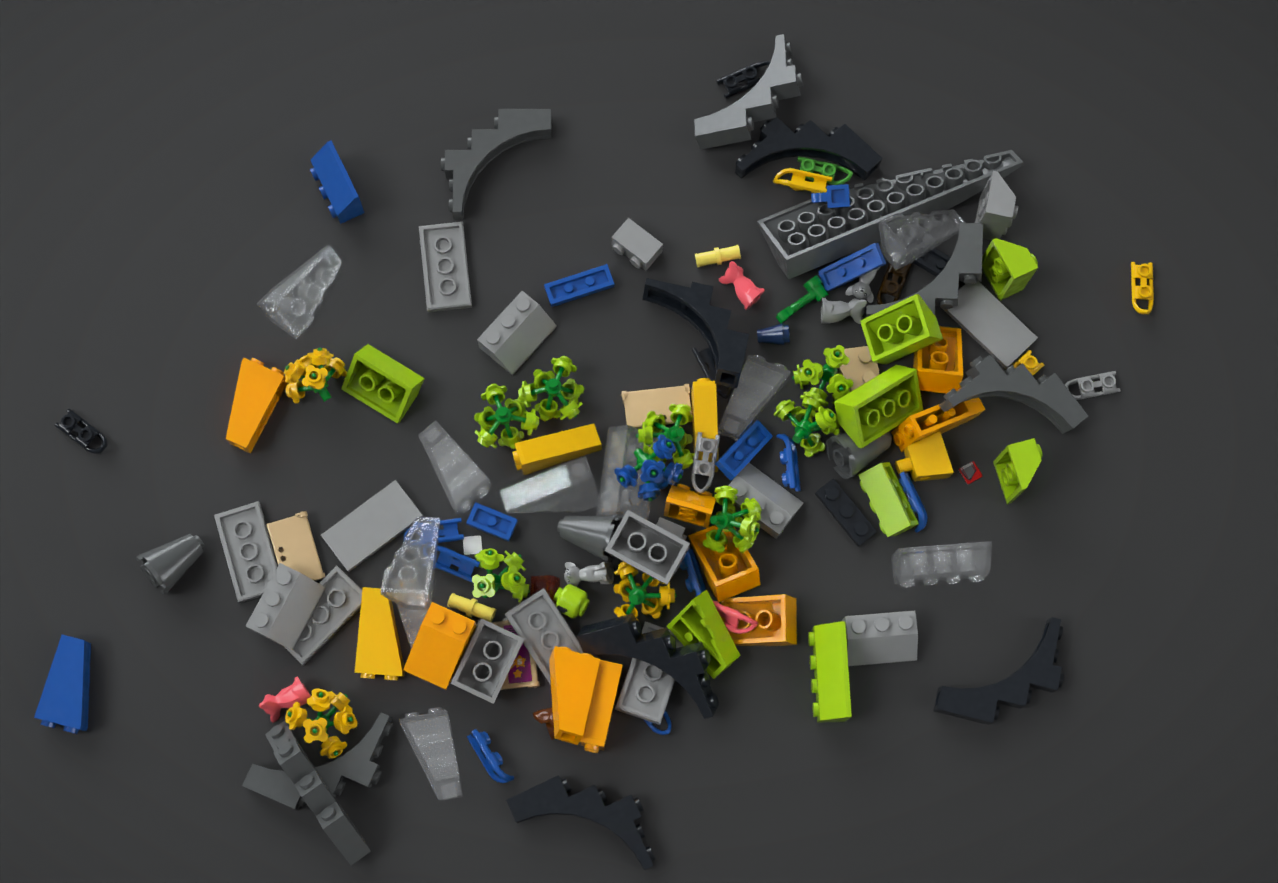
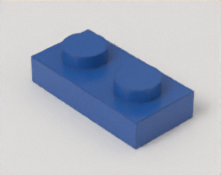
M475 502L466 524L509 542L518 519Z

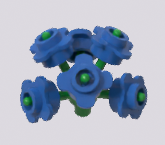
M660 434L658 436L659 440L653 444L654 452L651 455L644 453L641 448L634 451V455L637 458V465L634 468L630 465H625L621 469L617 467L614 470L618 482L624 488H628L630 485L633 487L637 485V471L641 469L640 479L645 484L639 486L638 498L644 501L657 499V496L661 495L660 491L662 489H665L668 484L674 485L675 482L678 483L683 475V464L670 462L665 467L663 461L657 462L653 459L658 456L661 459L666 458L670 460L672 459V453L676 451L673 442L663 434Z

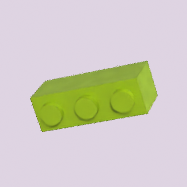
M890 462L879 463L858 475L861 480L860 486L870 499V507L880 520V529L887 537L897 536L919 525Z

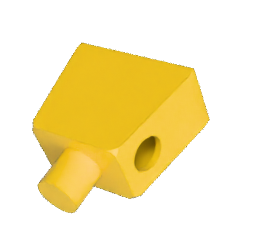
M937 432L907 446L904 450L905 458L895 461L898 474L910 471L913 481L945 479L954 473L941 432Z

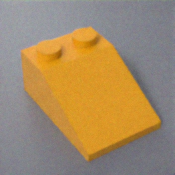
M939 326L943 339L914 352L913 368L917 369L920 391L948 393L953 388L956 391L960 388L959 383L963 379L962 336L960 328Z
M683 484L672 485L666 499L664 516L708 528L716 499L712 497V493L707 491L700 494L691 491L690 487Z
M716 525L688 536L708 585L718 602L760 586L759 568L748 549L741 553L739 547L736 548L734 546L733 533L722 531L728 539L727 544L724 545L725 551L722 553L712 551L703 546V541L707 538L706 533L711 530H718Z
M781 594L728 598L721 601V605L736 609L741 614L758 622V625L747 633L738 634L728 630L735 646L797 645L796 598ZM741 620L738 623L737 629L748 628L751 624Z
M432 602L420 626L403 671L447 690L477 627L476 622Z

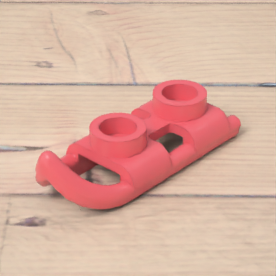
M713 601L720 616L725 618L724 624L727 630L743 634L753 630L758 625L757 621L741 614L738 610L723 606L718 601ZM741 620L751 624L748 628L737 629L738 623Z

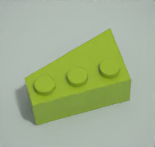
M707 590L692 599L667 625L668 629L684 646L698 642L703 643L704 648L709 651L711 658L706 671L713 679L741 656Z

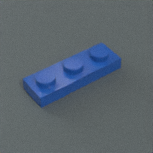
M873 243L818 272L825 290L831 291L885 265L886 262L879 244Z
M607 264L544 284L551 307L615 286Z
M759 420L755 421L720 457L715 465L729 480H732L773 435Z

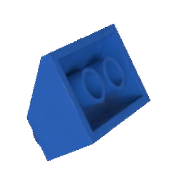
M330 140L312 157L311 163L313 168L310 171L314 180H320L322 186L319 187L323 199L328 198L331 203L328 209L332 217H337L340 224L365 212L332 140Z

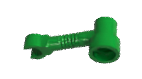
M818 275L803 285L808 292L806 295L777 314L776 318L780 324L814 299L820 302L822 298L829 295L822 286L823 282Z

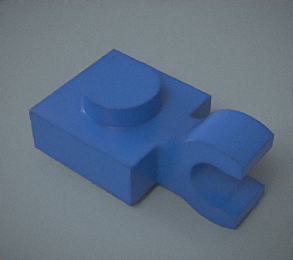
M849 184L827 186L826 193H812V203L827 202L828 208L850 207Z

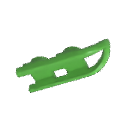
M798 156L797 161L801 162L800 170L811 173L818 172L821 175L832 177V181H827V184L842 185L848 182L853 175L851 170L837 164ZM836 170L848 174L846 178L834 181ZM805 177V179L814 181V178Z

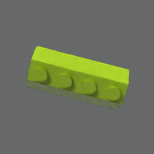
M895 365L834 402L838 423L858 448L865 447L900 425L909 416L923 410L917 369Z
M845 621L816 625L812 628V632H808L809 646H813V655L810 656V669L814 670L815 679H811V691L816 693V703L812 705L813 717H817V723L846 722L852 717Z

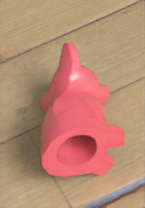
M731 261L725 276H721L719 282L726 285L733 283L737 297L744 305V309L748 310L760 299L765 289L756 287L751 279L743 276V268Z
M298 676L294 678L295 681L292 685L282 689L276 696L271 694L265 695L264 700L259 704V707L266 714L270 715L272 723L279 719L281 708L293 707L295 702H299L300 706L307 704V699L311 697Z

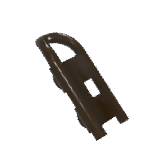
M891 257L877 294L878 305L885 304L881 301L882 292L894 296L893 302L899 300L912 266L911 263L906 265L903 261H896L895 257ZM892 273V274H893L892 279H891V280H887L888 277H889V274ZM899 276L902 277L900 284L897 283Z

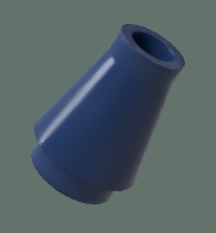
M781 323L764 329H758V343L778 345L790 343L789 325Z

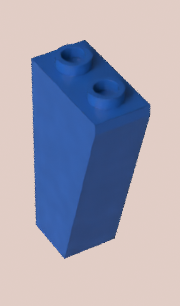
M61 635L34 718L42 720L40 725L55 728L56 724L63 725V731L78 734L79 730L87 732L91 643L82 639Z

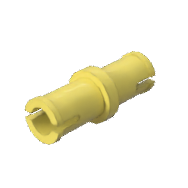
M739 245L722 249L716 247L713 251L695 254L697 268L715 263L721 265L725 261L741 259Z
M455 593L451 594L447 607L462 611L468 617L475 616L490 623L496 614L495 608L480 604L474 598L470 600Z

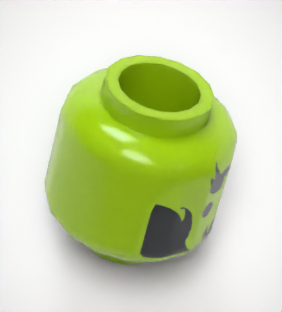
M572 584L566 585L563 589L559 587L553 600L557 601L556 607L559 612L573 619L578 616L582 617L590 602L587 599V593Z

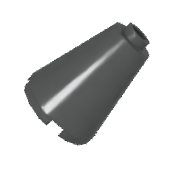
M887 432L865 447L858 448L847 433L833 435L826 441L827 455L829 460L834 459L837 465L833 467L842 478L848 479L854 477L891 446L892 437L890 432Z
M566 515L564 519H560L557 532L560 533L562 539L606 562H613L612 555L605 552V549L623 518L618 516Z
M188 534L138 555L136 561L142 560L143 565L140 568L155 588L159 585L163 588L160 593L165 595L204 552L202 547L205 545L198 535L193 537L191 534Z

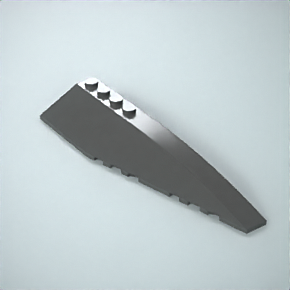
M1013 150L986 155L983 160L968 159L964 160V164L952 166L951 163L942 165V169L932 170V168L900 174L896 175V178L893 180L882 178L876 180L875 184L866 186L863 183L855 184L854 188L849 189L850 207L828 208L827 202L812 203V199H809L758 220L757 224L778 266L786 277L791 279L861 250L873 243L901 233L981 192L993 171L999 172L1001 177L1004 178L1023 166V161Z

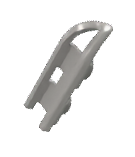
M1115 371L1076 378L1064 384L1068 389V386L1078 383L1081 395H1073L1076 400L1121 391L1120 388L1116 387ZM1102 387V391H1094V388Z
M702 432L697 434L691 482L694 489L700 494L708 490L712 483L720 435H716L715 439L703 438ZM699 451L703 452L701 461L698 460ZM709 453H713L711 462H708ZM695 474L709 476L703 489L698 488Z

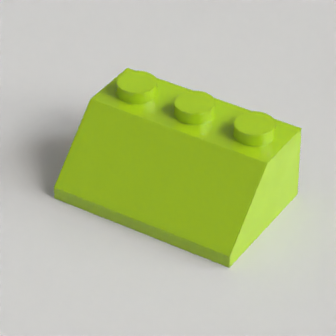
M997 238L991 241L982 256V270L1000 301L1022 291L1038 269L1036 257L1030 254L1027 248Z
M915 294L860 320L871 359L874 363L887 365L943 339L937 318L919 294Z
M367 344L354 354L341 389L398 424L418 396L425 378Z
M1035 438L1007 445L993 461L1007 504L1012 503L1028 487L1042 461V449L1039 444H1036Z

